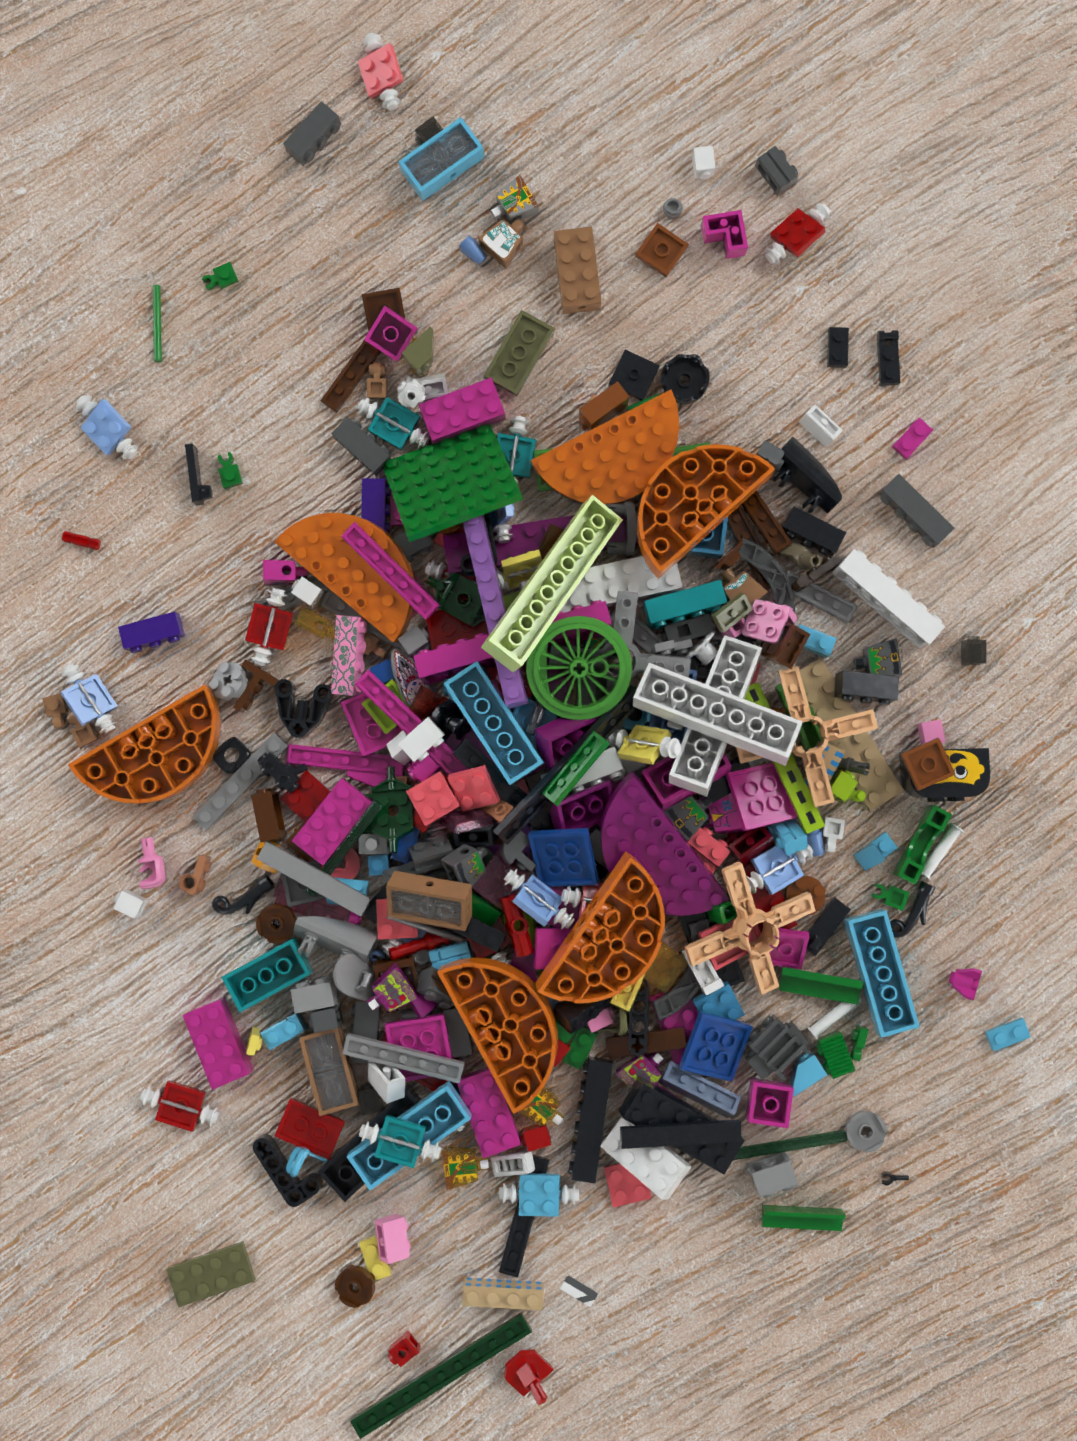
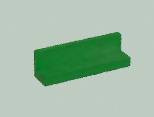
M593 731L542 794L558 807L610 743Z
M782 967L779 990L859 1004L863 981Z
M762 1205L761 1225L762 1227L842 1231L843 1219H846V1214L842 1209Z

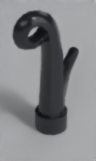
M264 875L258 880V883L231 905L225 896H217L212 901V907L217 913L227 915L247 905L245 913L249 914L259 898L275 888V885L268 875ZM218 902H223L225 907H220Z
M923 881L920 882L917 888L919 889L905 924L898 919L890 921L895 938L907 935L915 926L919 917L923 926L926 924L927 905L936 887ZM895 925H899L901 930L894 931L893 928Z

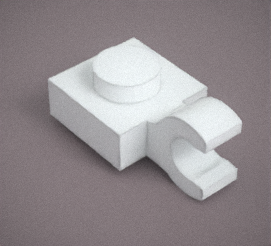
M824 817L825 827L822 828V837H827L824 851L835 852L836 840L843 839L845 820Z

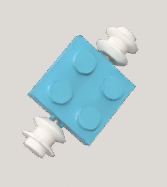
M529 1173L520 1175L519 1190L517 1192L514 1183H512L511 1187H506L505 1183H503V1187H499V1200H503V1204L506 1200H510L514 1204L517 1196L519 1198V1216L559 1217V1199L562 1197L564 1205L568 1201H572L573 1205H575V1201H579V1189H575V1184L573 1188H568L565 1184L561 1192L559 1190V1174Z

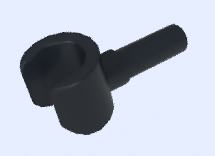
M889 1171L882 1172V1176L890 1177L888 1181L882 1180V1184L886 1186L896 1180H909L908 1175H891Z

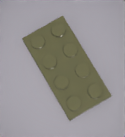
M521 310L486 370L484 378L492 377L495 385L518 396L553 335L555 328Z
M244 1241L168 1266L166 1269L178 1308L256 1280Z

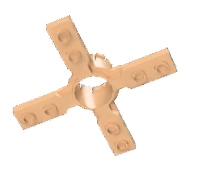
M799 667L778 671L790 716L803 723L812 722L819 727L822 740L818 748L814 747L805 751L802 746L798 747L795 743L792 749V753L803 760L814 807L833 803L835 800L822 752L826 748L828 741L878 729L874 711L871 709L823 722L820 717L811 715ZM736 747L740 764L764 758Z
M738 861L721 869L731 903L737 913L732 928L724 932L719 930L684 946L691 966L700 964L735 947L747 950L758 992L765 994L779 987L769 954L773 950L769 945L777 947L780 940L774 937L775 935L779 938L778 928L816 910L809 892L802 893L775 905L771 911L766 913L761 909H756L743 864ZM763 922V930L756 940L749 942L748 937L745 935L749 936L752 928L748 924L754 927L756 924Z

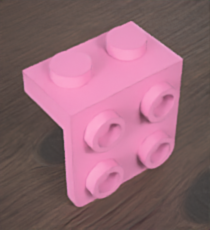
M755 599L752 605L753 610L748 615L742 634L745 637L777 644L786 622L795 624L797 616L790 606Z

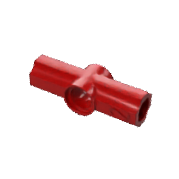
M517 894L501 898L500 901L506 918V929L510 932L516 957H522L533 953L534 950L528 932V922L524 918L522 909L512 902ZM519 920L520 928L516 931L514 923Z

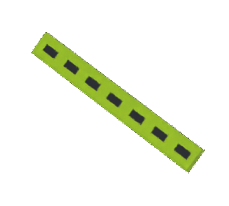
M759 682L750 685L745 700L771 709ZM792 753L786 766L772 761L804 832L809 834L825 827L817 807H814L812 796Z

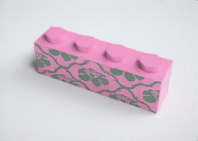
M336 615L331 694L357 696L362 692L355 683L362 676L365 667L363 653L366 649L364 634L367 631V622L363 617Z

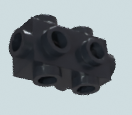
M265 752L257 760L262 766L260 770L267 777L272 776L276 780L275 785L282 791L286 789L291 794L300 786L298 784L300 779L297 775L308 770L305 763L295 768L290 763L285 765L272 752L268 754Z

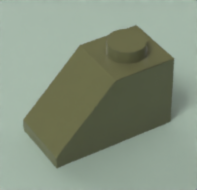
M429 327L401 352L404 360L418 375L422 372H427L432 367L434 353L433 329Z

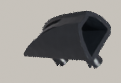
M792 437L782 447L784 455L781 459L784 460V463L780 467L779 473L773 478V482L775 483L782 479L778 487H783L787 481H790L808 497L802 505L803 509L810 504L808 513H812L819 506L828 514L842 500V494L824 466L797 439Z

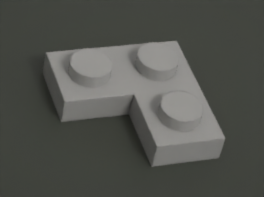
M691 639L675 643L674 640L654 644L651 653L666 656L677 653L679 656L689 653L688 650H691L693 645Z

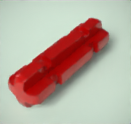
M64 531L62 534V541L67 543L72 542L75 545L99 550L101 541L95 538Z

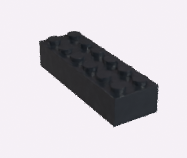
M640 1076L619 1109L622 1118L635 1126L718 1121ZM741 1136V1142L679 1145L673 1147L725 1174L745 1140Z
M408 1084L405 1087L404 1098L388 1103L369 1121V1126L374 1127L378 1124L380 1130L383 1128L386 1115L397 1118L421 1101V1097ZM360 1131L324 1163L318 1171L319 1175L344 1202L365 1184L347 1158L349 1151L361 1143Z

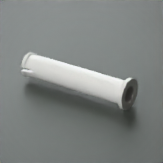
M950 823V828L924 864L925 868L921 873L924 877L930 878L960 833L964 832L960 827Z
M841 1002L811 1027L808 1026L807 1029L818 1040L819 1035L858 1004Z

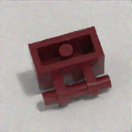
M765 827L744 832L728 833V837L723 839L729 845L732 856L737 862L739 861L743 864V868L752 863L751 859L775 846L773 837Z

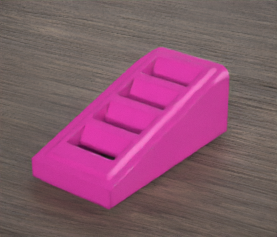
M357 771L347 772V776L372 787L387 780V775Z

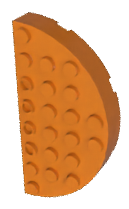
M672 390L530 461L531 466L540 479L556 493L582 504L591 495H594L605 505L607 503L615 504L637 496L645 491L654 473L666 461L672 458L677 445L679 415Z
M721 444L698 446L695 449L683 451L666 461L649 480L642 495L637 515L639 547L646 564L658 579L662 577L772 477L775 468L756 454L753 455L743 451L739 447Z
M323 513L296 522L274 541L392 642H399L398 638L404 635L409 626L413 607L341 537L356 522L414 579L410 562H408L402 547L386 530L369 520L354 515Z
M204 684L69 763L68 766L83 784H86L95 793L114 801L153 803L174 797L192 786L203 775L213 759L218 746L221 728L220 712L216 697L209 685Z
M625 851L535 982L539 993L558 1001H573L574 1003L597 1002L611 998L621 993V990L630 984L636 983L652 965L660 949L665 929L664 906L659 890L649 873L627 851Z
M465 958L442 965L437 973L511 1111L515 1114L534 1100L544 1088L551 1074L558 1049V1028L553 1009L547 997L537 991L535 982L529 976L504 962L488 958Z

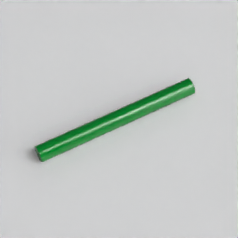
M153 285L154 362H162L160 285Z

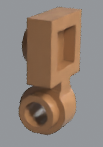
M373 362V364L369 365V375L374 378H367V398L386 399L387 379L382 378V376H386V365L382 364V362Z
M72 711L69 712L67 719L72 726L76 725V728L72 729L71 732L79 748L98 740L91 722L82 726Z

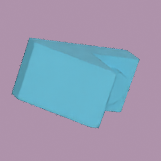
M883 832L853 854V856L864 871L885 861V857L898 847L889 835Z

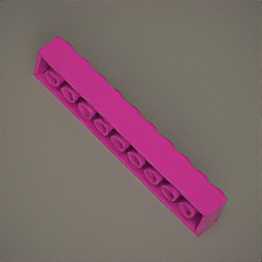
M601 600L593 601L586 607L575 606L571 608V611L565 613L560 611L552 622L554 623L567 617L586 616L601 620L613 628L606 601L602 602ZM576 629L565 631L569 642H575L576 644ZM579 629L580 642L588 640L591 630ZM594 631L592 639L602 635ZM481 633L476 635L474 639L468 640L464 638L457 640L456 644H442L437 646L435 650L425 649L419 651L417 655H414L419 679L426 685L444 681V679L452 678L476 661L485 668L496 666L495 658L481 648L489 634ZM562 633L552 638L557 644H567ZM548 642L547 648H551V642Z

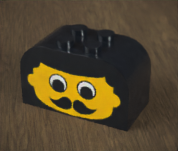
M989 748L944 749L956 775L919 791L916 790L900 755L906 751L899 752L901 785L906 793L915 798H927V802H945L946 797L947 801H965V797H973L983 793L990 783Z

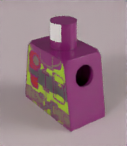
M395 962L373 983L372 990L376 995L368 999L367 1003L373 1011L383 1004L386 1010L391 1012L416 1000L418 994Z
M654 1052L649 1058L645 1055L642 1057L635 1056L619 1067L616 1073L630 1088L633 1087L639 1076L656 1085L662 1077V1072L657 1067L665 1059L659 1052Z

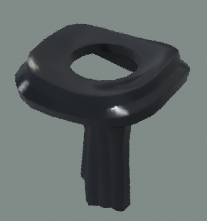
M232 737L218 747L213 755V760L225 773L232 774L250 757L251 752L238 738ZM235 748L238 750L239 759L236 762L229 763L226 761L224 754L227 749Z

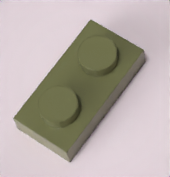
M739 593L711 616L719 631L726 632L753 609L746 595Z

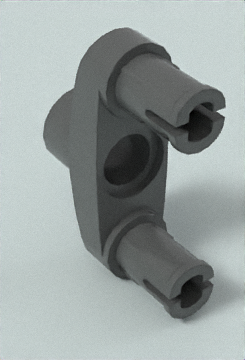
M624 502V504L607 503L606 506L615 514L624 515L626 524V540L624 542H607V554L633 556L637 538V519L633 502Z

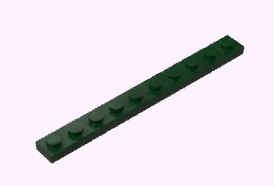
M521 1312L353 1416L350 1422L359 1438L361 1439L532 1333V1329L523 1313Z

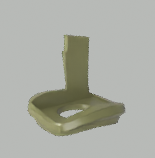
M618 1007L620 1027L601 1028L597 1030V1033L617 1032L620 1036L629 1032V1011Z

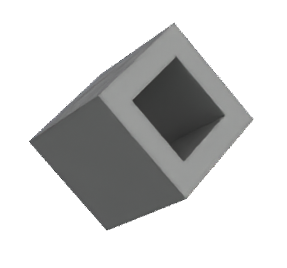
M415 626L398 638L410 657L430 644L427 640L430 636L424 628L419 629L418 626Z

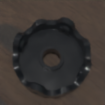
M678 354L665 363L661 373V387L664 393L672 390L676 403L691 404L698 401L705 394L709 385L710 374L709 369L703 364L700 356L696 354ZM687 376L690 379V383L683 385L680 383L679 378Z

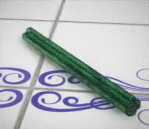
M374 800L321 868V871L329 875L333 873L382 809L383 805L379 801ZM308 887L305 890L312 897L317 894V892Z
M838 1130L742 1146L733 1160L846 1142L847 1135L845 1130Z

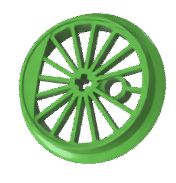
M573 616L558 620L549 626L527 658L526 671L528 683L534 696L547 710L563 718L585 720L608 712L622 699L630 683L632 662L625 641L610 625L591 617ZM570 629H576L577 656L565 631ZM579 629H588L591 632L580 656ZM594 631L604 636L585 657ZM562 633L573 658L552 638ZM606 640L613 645L614 649L589 659ZM548 642H551L569 660L548 653ZM616 652L619 663H608L604 657ZM547 657L568 665H547ZM597 662L605 664L604 670L600 672L596 671L593 666ZM577 663H581V666H583L581 671H577V668L573 667H576ZM619 667L617 678L607 675L609 668ZM547 669H567L549 678L547 677ZM568 674L550 693L548 682ZM585 675L606 694L599 700L595 699ZM573 676L564 701L555 698L556 692ZM593 676L606 678L614 681L615 684L608 691ZM577 677L578 705L568 704L567 700ZM581 677L593 703L585 705L581 703Z

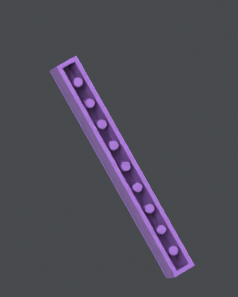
M484 515L463 522L490 635L505 614L506 607ZM495 659L505 705L510 709L528 704L520 668L515 672H511Z

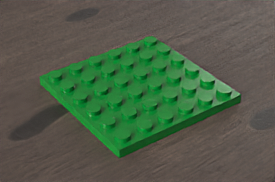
M491 424L478 426L474 430L465 431L455 437L443 439L439 443L426 445L418 450L389 459L383 466L409 542L523 500L521 491Z

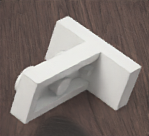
M684 949L682 950V953L689 964V960ZM710 960L695 966L689 964L705 995L724 986Z

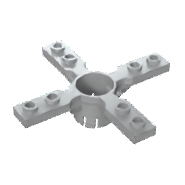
M618 591L613 629L619 633L628 649L634 654L631 679L637 673H644L648 663L689 678L690 658L639 652L638 648L632 643L638 593ZM606 641L604 647L598 649L589 659L614 648L613 645ZM551 644L550 654L569 660ZM558 644L573 658L568 645ZM572 646L574 653L577 656V646ZM580 647V656L583 653L584 647ZM588 647L585 657L591 652L593 648ZM552 658L549 660V665H568ZM597 662L593 668L602 671L605 668V664ZM577 663V668H583L581 663ZM609 669L607 675L617 678L619 670ZM607 679L606 689L610 691L615 682ZM622 722V724L618 727L619 730L622 729L623 722Z

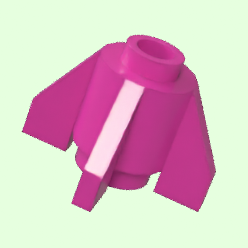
M975 968L956 969V972L951 971L948 983H951V988H954L966 999L974 1000L982 970Z

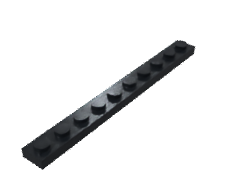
M630 685L622 699L592 725L494 829L493 832L506 845L513 840L549 801L542 792L592 732L595 731L607 740L636 709V707H633L636 687Z
M463 739L451 753L468 769L486 765L499 797L514 808L526 797L527 793L515 783L509 785L499 768L467 739ZM543 808L529 821V824L537 831L555 830L551 815ZM595 860L598 878L601 880L608 871Z

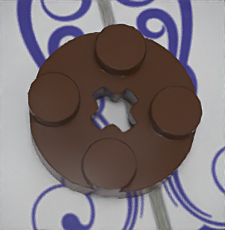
M270 904L258 915L256 928L259 935L267 939L268 942L273 944L283 943L293 935L296 917L292 912V908L288 907V905ZM275 919L281 922L279 928H276V925H272Z
M352 1264L348 1265L340 1272L335 1281V1291H338L340 1301L353 1308L367 1304L375 1292V1276L363 1267ZM351 1283H356L359 1286V1288H357V1290H354L353 1285H351Z

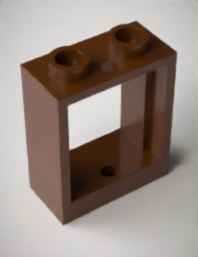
M786 622L777 644L762 641L760 645L762 647L761 656L776 664L792 669L811 634L796 625Z
M272 788L256 790V794L251 795L260 842L287 837L278 791H272Z
M412 954L393 961L391 958L373 961L376 980L381 976V972H386L395 962L399 968L410 967L413 987L417 992L418 981ZM409 1003L406 1004V1005H404V1006L399 1007V1008H404V1007H406L407 1009H412V1007H411V1005H410ZM382 1004V1011H387L384 1005ZM397 1008V1009H395V1010H393V1011H391V1012H388V1011H387V1013L397 1012V1011L399 1010V1008Z

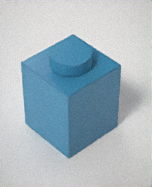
M390 854L368 856L369 876L382 875L383 871L391 868Z

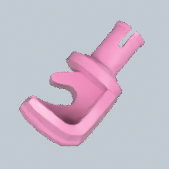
M153 837L140 839L144 857L139 859L138 862L139 864L145 863L140 872H146L151 868L153 873L149 878L141 881L139 886L141 889L159 887L166 881L164 859H162V855L158 856V854H155Z

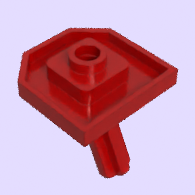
M535 1349L520 1350L505 1364L504 1378L523 1397L531 1392L536 1403L541 1405L546 1402L547 1395L540 1383L554 1369Z

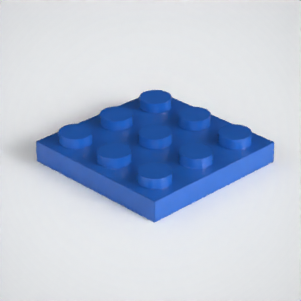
M588 828L529 832L528 837L537 876L545 885L554 887L598 884L599 878Z
M699 1011L679 1067L685 1071L733 1082L753 1026L741 1021Z

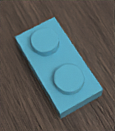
M1018 1018L985 1031L993 1051L1031 1038L1024 1018Z

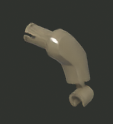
M792 543V546L780 552V556L791 559L798 568L803 570H809L811 567H818L821 564V557L819 555H812L799 543ZM767 545L766 551L771 556H774L775 554L773 553L769 545Z

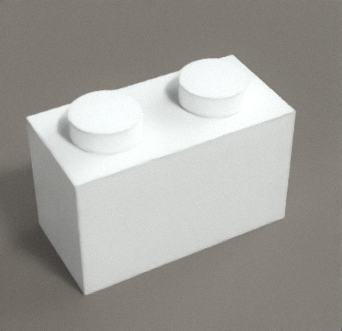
M427 717L398 745L413 762L417 759L421 762L429 755L427 752L432 746L436 748L444 741L442 737L445 734L430 717Z
M368 1061V1081L386 1104L404 1098L405 1077L395 1067Z

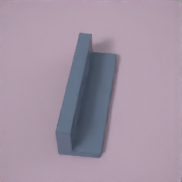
M672 1061L668 1062L663 1076L658 1081V1083L726 1118L735 1115L741 1097L696 1073L682 1070L678 1064Z

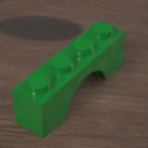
M936 805L927 806L893 875L916 885L925 868L926 856L936 838L944 831L952 816L951 813Z

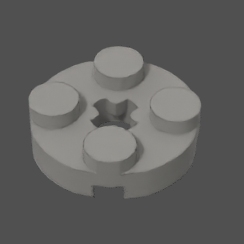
M222 662L210 681L209 687L216 697L223 701H231L230 699L238 698L245 691L248 679L245 678V672L247 673V671L235 662Z
M858 1111L845 1123L846 1137L849 1143L857 1150L873 1152L883 1145L887 1132L886 1125L872 1111ZM863 1127L871 1128V1130L868 1131V1136H866L865 1134L861 1135Z

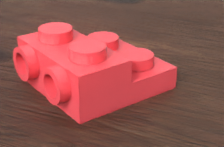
M699 828L687 842L713 874L731 851L727 849L729 845L721 839L718 841L712 837L713 832L708 828Z

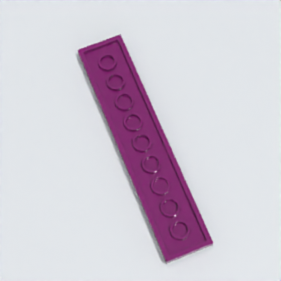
M574 515L510 525L512 528L509 530V533L513 534V537L509 542L499 543L494 540L498 559L497 568L502 567V560L537 550L550 523L565 529ZM618 515L623 520L608 542H624L626 540L624 515ZM458 533L443 536L449 575L454 572L460 574L462 573L460 561L463 556L470 554L466 534ZM607 543L602 551L608 550ZM467 562L464 567L472 569L473 564L472 562Z

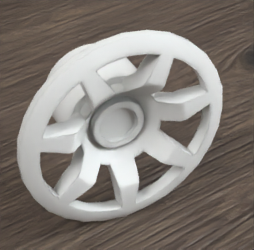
M711 631L687 653L685 658L696 656L704 665L712 661L718 653V650L709 642L715 631Z

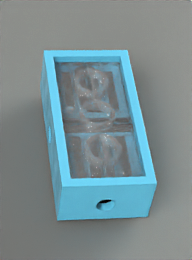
M460 117L399 160L398 163L401 173L420 199L424 201L485 158L484 147Z

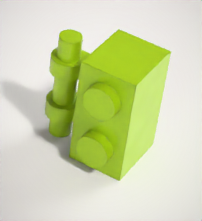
M847 770L835 771L830 780L834 800L837 802H846L847 799L853 802L864 801L866 798L865 792L854 790L858 781L854 779L856 776Z

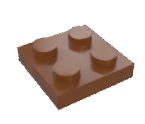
M657 223L635 253V257L667 278L687 250L689 244Z
M935 738L900 754L917 791L956 775L939 738Z

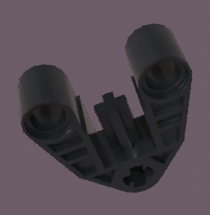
M281 679L276 683L275 693L279 716L293 737L303 739L322 723L334 697V694H331L332 688L330 686L320 684L314 689L308 721L309 701L304 700L297 701L295 719H293L296 692L294 683L286 679ZM288 683L290 690L288 693L283 694L281 687L283 684ZM327 688L329 694L326 698L322 699L319 693L322 689ZM299 725L300 727L304 728L303 732H300V735L297 731H295L296 727L299 728Z

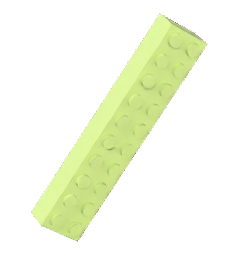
M591 495L581 505L481 648L511 672L519 669L623 519L594 495Z

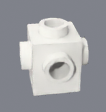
M408 376L397 387L399 402L405 407L410 406L414 409L426 397L424 395V384L416 378L412 379ZM412 392V393H414L415 395H414L413 397H411V396L409 395V393Z

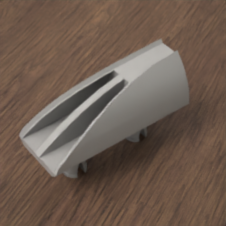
M301 916L297 918L293 933L304 939L297 950L300 955L307 947L305 957H309L311 950L316 944L340 955V957L350 953L358 955L365 963H368L378 941L377 932L350 922L320 916Z

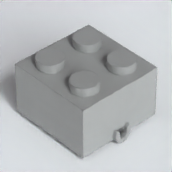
M330 975L318 977L313 982L310 979L301 980L295 984V987L290 989L294 1013L331 1007L336 1004L340 1005L339 992L334 979L330 978Z
M784 1151L747 1163V1171L751 1176L759 1197L768 1198L777 1191H789L798 1184L790 1156Z

